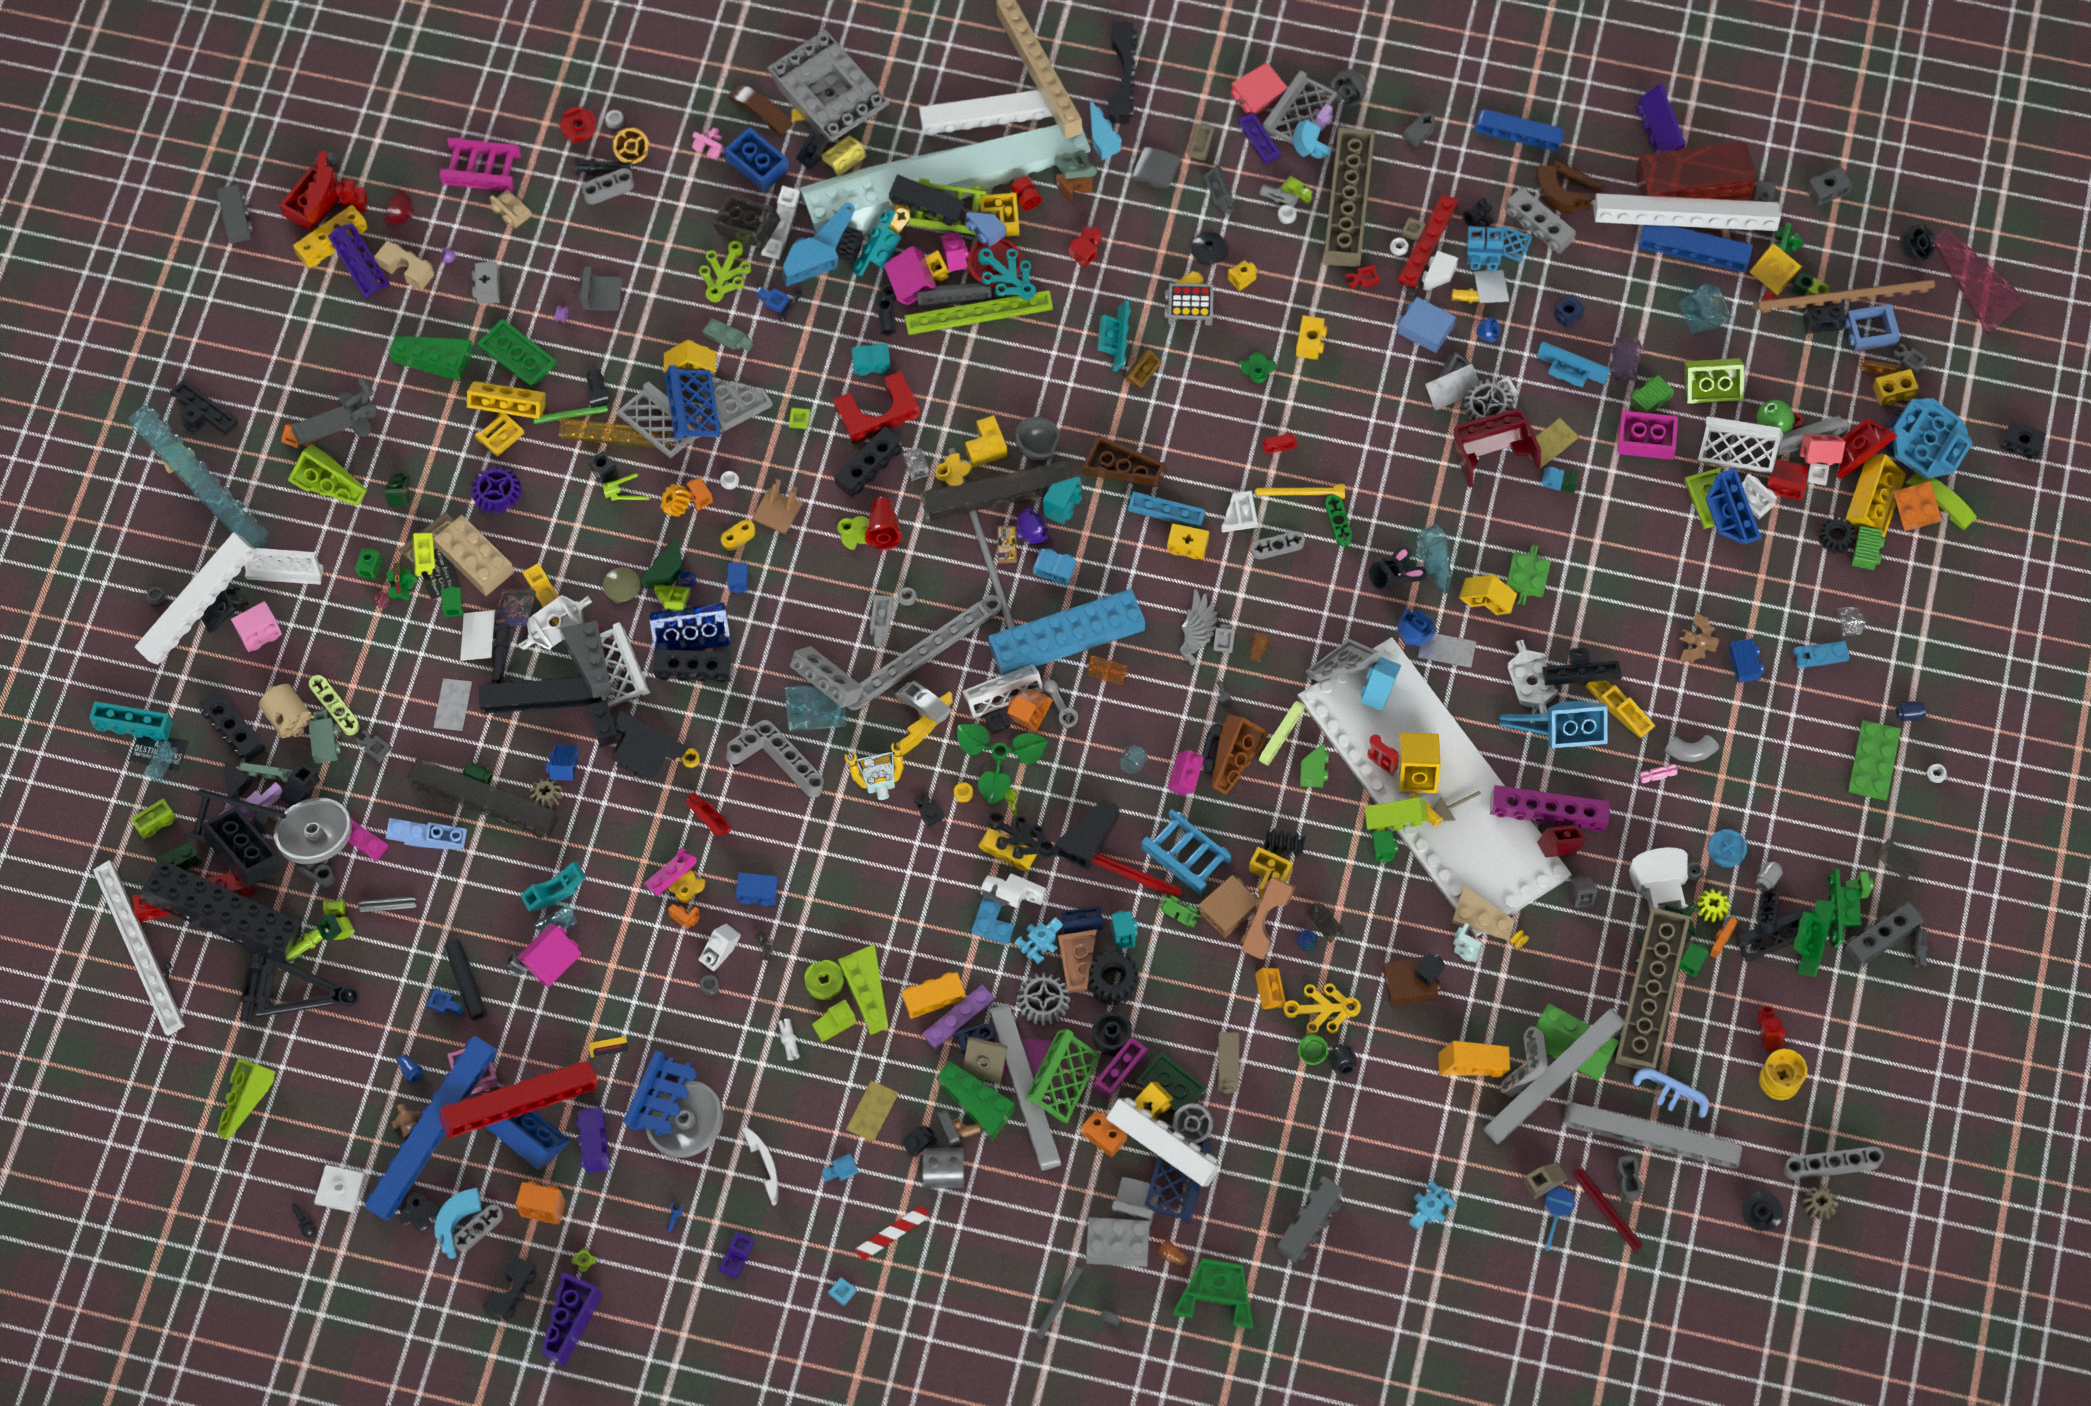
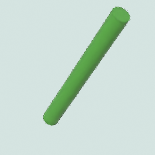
M607 405L541 415L539 419H533L534 424L605 413L608 412Z

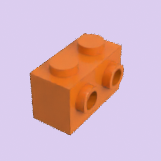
M1095 1110L1082 1125L1081 1135L1112 1158L1127 1141V1134L1107 1120L1108 1115Z

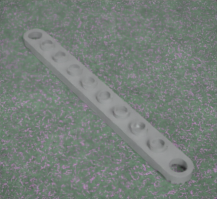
M995 595L986 596V598L974 604L862 681L860 685L863 688L858 703L846 707L850 710L860 709L995 616L1002 607L1000 598ZM994 601L997 603V606L994 609H989L987 603Z

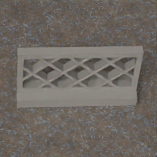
M1299 71L1264 122L1263 127L1269 136L1273 134L1294 145L1292 134H1294L1295 129L1290 130L1289 124L1311 119V122L1316 125L1319 113L1312 114L1310 108L1320 106L1322 110L1324 108L1323 105L1328 104L1330 106L1336 98L1337 92L1307 78L1306 73ZM1308 84L1314 87L1315 91L1305 93L1304 88ZM1326 93L1330 95L1329 99L1321 101L1320 94ZM1316 95L1318 102L1309 103L1307 97ZM1297 99H1305V105L1296 106L1295 101ZM1308 109L1309 115L1299 116L1298 110ZM1295 111L1297 118L1287 120L1286 114ZM1286 125L1288 131L1280 132L1276 129L1278 126Z
M649 381L643 385L642 391L617 411L619 417L670 459L691 440L699 438L698 436H687L682 438V440L665 438V432H673V427L664 426V420H672L669 400L665 394ZM644 397L649 401V405H638V401ZM659 409L662 411V416H651V410ZM627 410H636V416H627L625 412ZM638 410H649V416H638ZM638 421H649V427H640ZM651 421H662V427H651ZM691 422L687 424L688 430H697L698 428ZM651 432H663V438H654L651 436ZM665 443H676V447L670 451L665 447Z

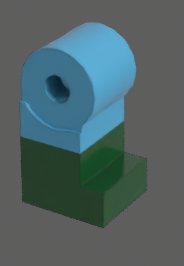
M1547 467L1544 469L1542 485L1553 490L1575 493L1579 470L1572 469V471Z

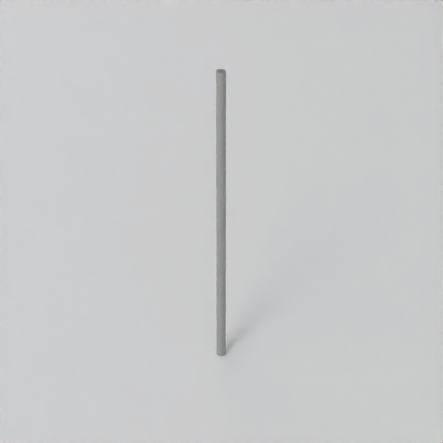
M955 448L948 450L949 455L956 453ZM962 477L964 484L960 488L996 595L1001 600V610L1007 628L1010 629L1015 627L965 477Z

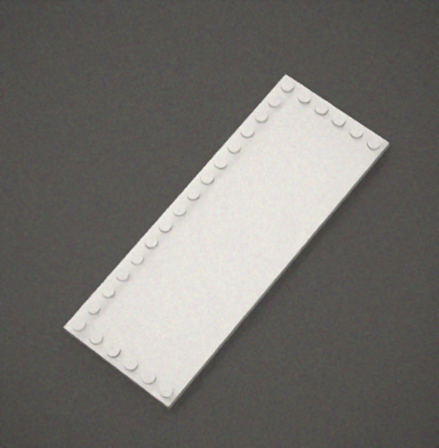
M1392 637L1373 648L1378 651L1380 657L1401 665L1382 711L1360 703L1363 697L1360 695L1364 684L1368 685L1369 679H1366L1371 666L1321 680L1298 694L1297 698L1305 705L1307 712L1376 805L1405 800L1413 793L1399 792V762L1396 773L1391 776L1368 758L1367 753L1371 747L1369 741L1370 737L1374 734L1379 735L1381 742L1386 746L1393 747L1398 752V755L1400 732L1439 734L1441 766L1438 793H1417L1421 798L1426 799V803H1430L1432 808L1440 797L1449 806L1477 791L1481 792L1480 795L1450 809L1456 821H1442L1437 827H1434L1430 822L1422 823L1423 826L1412 828L1411 825L1404 826L1403 830L1396 831L1455 911L1464 886L1508 916H1511L1571 878L1572 874L1558 856L1547 858L1544 856L1537 843L1542 834L1531 820H1516L1511 817L1500 818L1490 815L1491 793L1494 785H1505ZM1468 928L1475 938L1483 933Z

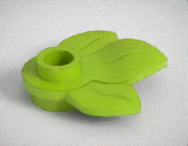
M857 516L853 519L844 518L838 523V532L842 535L841 540L846 548L855 550L857 543L866 544L865 531L868 518L863 516ZM848 526L850 529L844 530V527Z

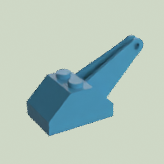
M845 203L813 238L805 239L803 237L795 241L783 265L782 278L786 287L837 268L838 256L836 249L854 215L855 207L853 204Z
M1568 701L1549 707L1548 713L1499 715L1500 720H1506L1500 721L1499 726L1548 735V746L1551 748L1607 744L1608 706L1603 703ZM1520 721H1548V725Z

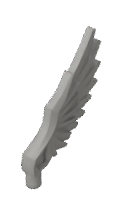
M1196 589L1194 590L1192 610H1188L1186 621L1181 627L1185 639L1180 648V653L1191 665L1197 662L1193 654L1200 647L1206 646V643L1210 642V638L1214 636L1213 632L1216 631V626L1214 625L1218 622L1217 619H1214L1217 615V611L1213 612L1214 603H1211L1207 608V595L1203 594L1200 601V596Z

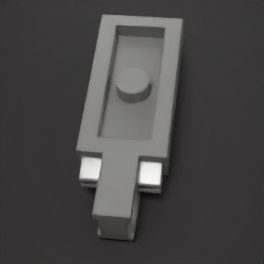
M874 595L870 635L874 636L875 647H882L883 637H888L894 601L893 596Z

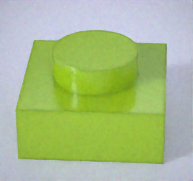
M791 408L789 428L808 429L810 410Z

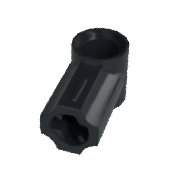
M882 296L877 300L880 333L888 336L896 333L894 307L890 297ZM884 305L889 306L887 309H882L881 307Z
M590 370L586 373L591 407L609 404L601 370Z

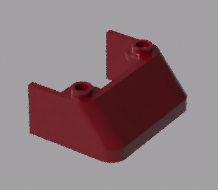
M1513 409L1459 424L1454 428L1453 436L1459 465L1469 488L1473 487V470L1478 466L1477 456L1511 447L1518 456L1531 455L1536 468H1540L1541 448L1522 410Z

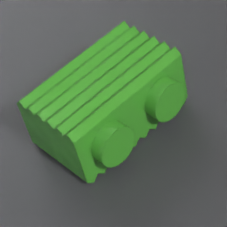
M1661 376L1651 377L1646 381L1643 388H1637L1631 394L1630 404L1640 413L1652 414L1673 397L1674 389Z
M1860 525L1852 566L1874 570L1876 564L1880 565L1882 554L1879 553V549L1883 548L1885 537H1882L1883 530Z

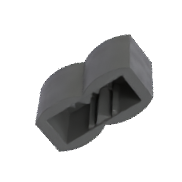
M1635 1156L1620 1157L1616 1166V1177L1620 1182L1619 1194L1624 1203L1637 1202L1642 1192V1182L1637 1175L1639 1165Z

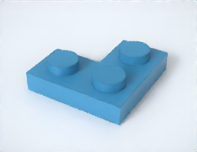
M983 897L971 933L972 935L1009 945L1015 925L997 920L1002 906L992 899Z

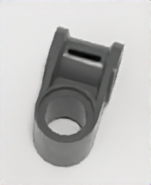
M1431 113L1421 114L1405 130L1402 137L1416 148L1420 147L1425 139L1434 131V116Z
M324 862L302 864L297 867L302 874L315 881L321 887L328 888L335 883V875ZM324 874H328L326 878H321Z

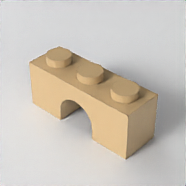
M386 241L374 256L378 266L391 274L399 267H407L408 269L404 273L406 282L420 291L424 289L434 276L432 265L428 261L420 260L410 251L406 252L397 243L392 244Z

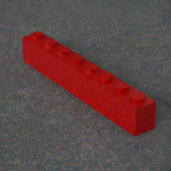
M589 1060L577 1062L570 1067L558 1068L554 1072L540 1074L530 1080H522L517 1084L503 1086L493 1092H485L474 1098H466L462 1102L453 1105H445L440 1109L439 1121L449 1139L594 1091L597 1088L598 1078Z

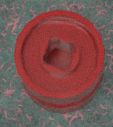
M1021 177L1010 186L1011 192L1016 193L1017 202L1023 211L1032 210L1042 202V197L1030 177Z

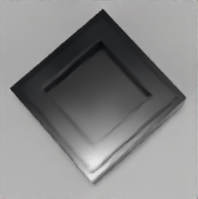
M1002 709L984 717L993 735L1010 727Z

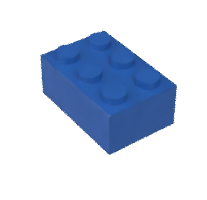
M751 127L724 149L726 161L763 193L789 171L788 158Z

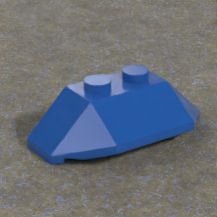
M1733 468L1719 473L1705 498L1718 534L1743 545L1762 539L1737 469Z

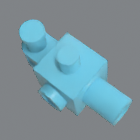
M1054 918L1046 926L1042 922L1036 928L1030 924L1026 929L1030 933L1028 934V942L1026 943L1022 937H1019L1014 944L1021 948L1023 954L1027 953V957L1029 959L1032 958L1039 965L1044 960V957L1041 955L1047 950L1053 953L1057 949L1054 945L1056 942L1055 933L1063 925L1057 918Z
M1433 1180L1426 1187L1432 1192L1429 1191L1424 1197L1417 1193L1414 1197L1418 1202L1415 1208L1417 1213L1408 1222L1416 1230L1425 1221L1431 1224L1437 1219L1442 1223L1446 1218L1441 1213L1444 1210V1203L1451 1210L1458 1203L1450 1197L1451 1194L1449 1192L1444 1193V1188L1437 1186Z

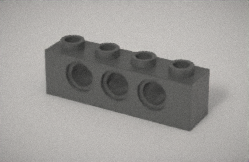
M1910 902L1905 905H1898L1893 910L1894 913L1889 916L1885 914L1877 921L1876 925L1867 926L1862 931L1863 934L1858 937L1854 935L1847 941L1844 951L1859 969L1922 926L1924 919ZM1894 921H1900L1903 926L1896 925ZM1879 931L1886 932L1888 936H1881ZM1863 942L1871 943L1872 947L1865 946Z

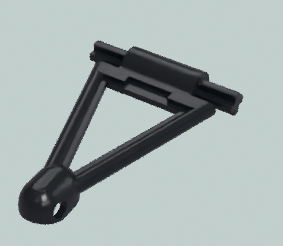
M253 951L252 961L248 963L240 999L243 1005L239 1021L247 1024L251 1023L255 1005H258L256 1011L257 1018L331 1005L354 1006L359 1001V993L351 986L336 985L287 961H284L282 964L267 957L266 965H263L264 955ZM276 967L329 992V996L269 1006Z

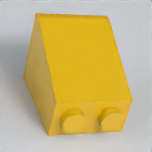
M1400 732L1399 792L1438 793L1441 766L1439 734Z

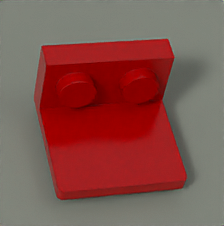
M1776 459L1773 473L1769 474L1766 488L1771 489L1775 495L1802 501L1806 491L1809 466Z

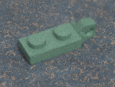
M713 318L710 319L702 332L703 336L733 350L740 349L741 347L750 351L753 347V340L747 338L745 333Z
M242 763L240 768L249 777H257V774L265 775V779L276 780V777H280L285 783L289 775L294 771Z

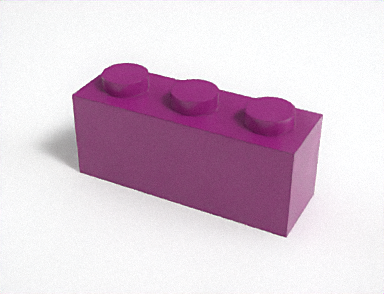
M1131 1036L1095 1081L1093 1088L1109 1100L1145 1056L1147 1048Z

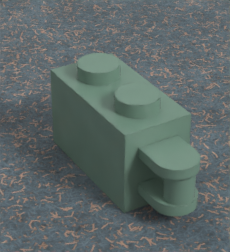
M327 710L313 712L314 721H309L311 750L315 764L337 761L338 753H341L340 743L336 741V736H339L338 725L334 724L332 718H329Z

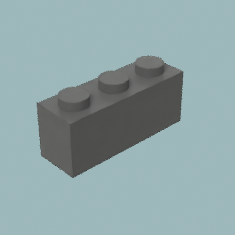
M238 184L217 189L226 234L230 244L252 239L250 232L253 231L251 221H247V216H250L247 205L244 206L243 201H246L244 190L240 191Z

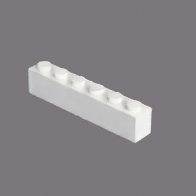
M1127 1097L1126 1099L1119 1098L1108 1114L1107 1120L1201 1186H1209L1221 1165L1216 1163L1217 1159L1208 1153L1205 1155L1200 1152L1201 1148L1192 1142L1189 1144L1184 1140L1185 1137L1177 1131H1174V1133L1168 1129L1169 1125L1161 1120L1157 1122L1152 1118V1113L1146 1109L1140 1110L1137 1108V1103Z

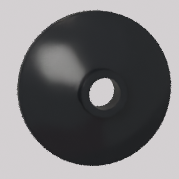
M1204 232L1193 239L1191 253L1202 264H1216L1226 256L1227 243L1221 235L1215 232Z
M1756 1192L1748 1196L1744 1201L1742 1214L1745 1222L1751 1228L1758 1231H1770L1780 1224L1783 1217V1208L1780 1201L1774 1195L1768 1192ZM1758 1211H1763L1765 1216H1759Z

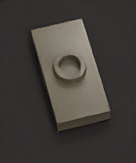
M1197 123L1188 157L1206 161L1215 127Z

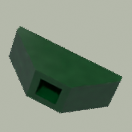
M398 473L390 477L384 489L388 507L408 506L409 476Z
M677 538L666 546L661 556L655 558L650 569L642 573L640 579L642 588L651 589L654 588V585L672 586L681 576L683 564L681 547Z

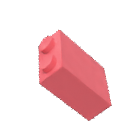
M1265 63L1233 82L1231 96L1235 101L1238 100L1244 113L1251 114L1254 112L1257 116L1277 104L1288 87L1271 66Z

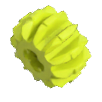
M1711 889L1710 893L1705 890L1702 894L1703 896L1698 897L1699 916L1705 915V921L1708 918H1711L1712 923L1716 921V918L1722 921L1723 915H1728L1730 903L1726 902L1727 896H1721V890L1718 891V894L1715 893L1714 889Z

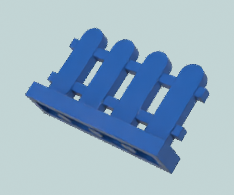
M655 1051L623 1120L625 1125L634 1131H637V1129L643 1131L644 1128L654 1130L657 1136H661L662 1133L669 1134L673 1130L672 1124L668 1121L669 1116H677L681 1112V1108L676 1101L678 1098H686L689 1094L688 1088L684 1085L685 1081H692L697 1077V1072L692 1068L693 1065L688 1062L686 1065L675 1063L674 1058L669 1057L667 1059L662 1052ZM668 1075L679 1077L678 1083L666 1080ZM661 1092L672 1095L669 1101L658 1097ZM652 1110L663 1113L662 1118L650 1116Z

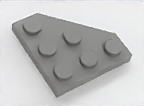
M712 377L718 420L723 431L773 406L772 401L763 388H751L745 384L732 381L729 383ZM702 390L700 394L707 401L709 394Z
M1349 639L1305 672L1309 678L1321 681L1365 669L1374 665L1375 661L1381 657L1378 651Z

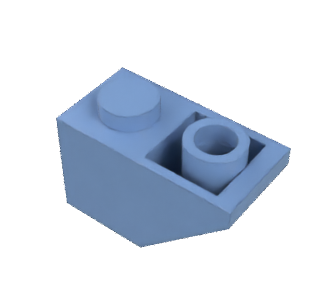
M966 213V227L970 231H974L978 240L982 244L985 243L988 248L1006 236V226L994 214Z

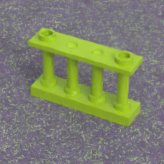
M919 178V181H916L928 187L938 188V191L945 193V189L956 191L955 197L962 200L963 192L974 193L972 212L979 213L981 195H988V191H984V187L973 186V189L934 184L930 183V179ZM919 211L914 214V217L909 218L908 225L975 234L966 225H962L961 221H958L957 226H948L937 218L932 220L925 219L924 213Z

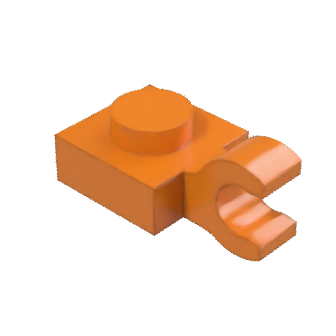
M288 423L284 427L281 442L299 448L301 446L291 432L292 424ZM317 440L311 441L303 445L308 447L311 444H313L315 446Z

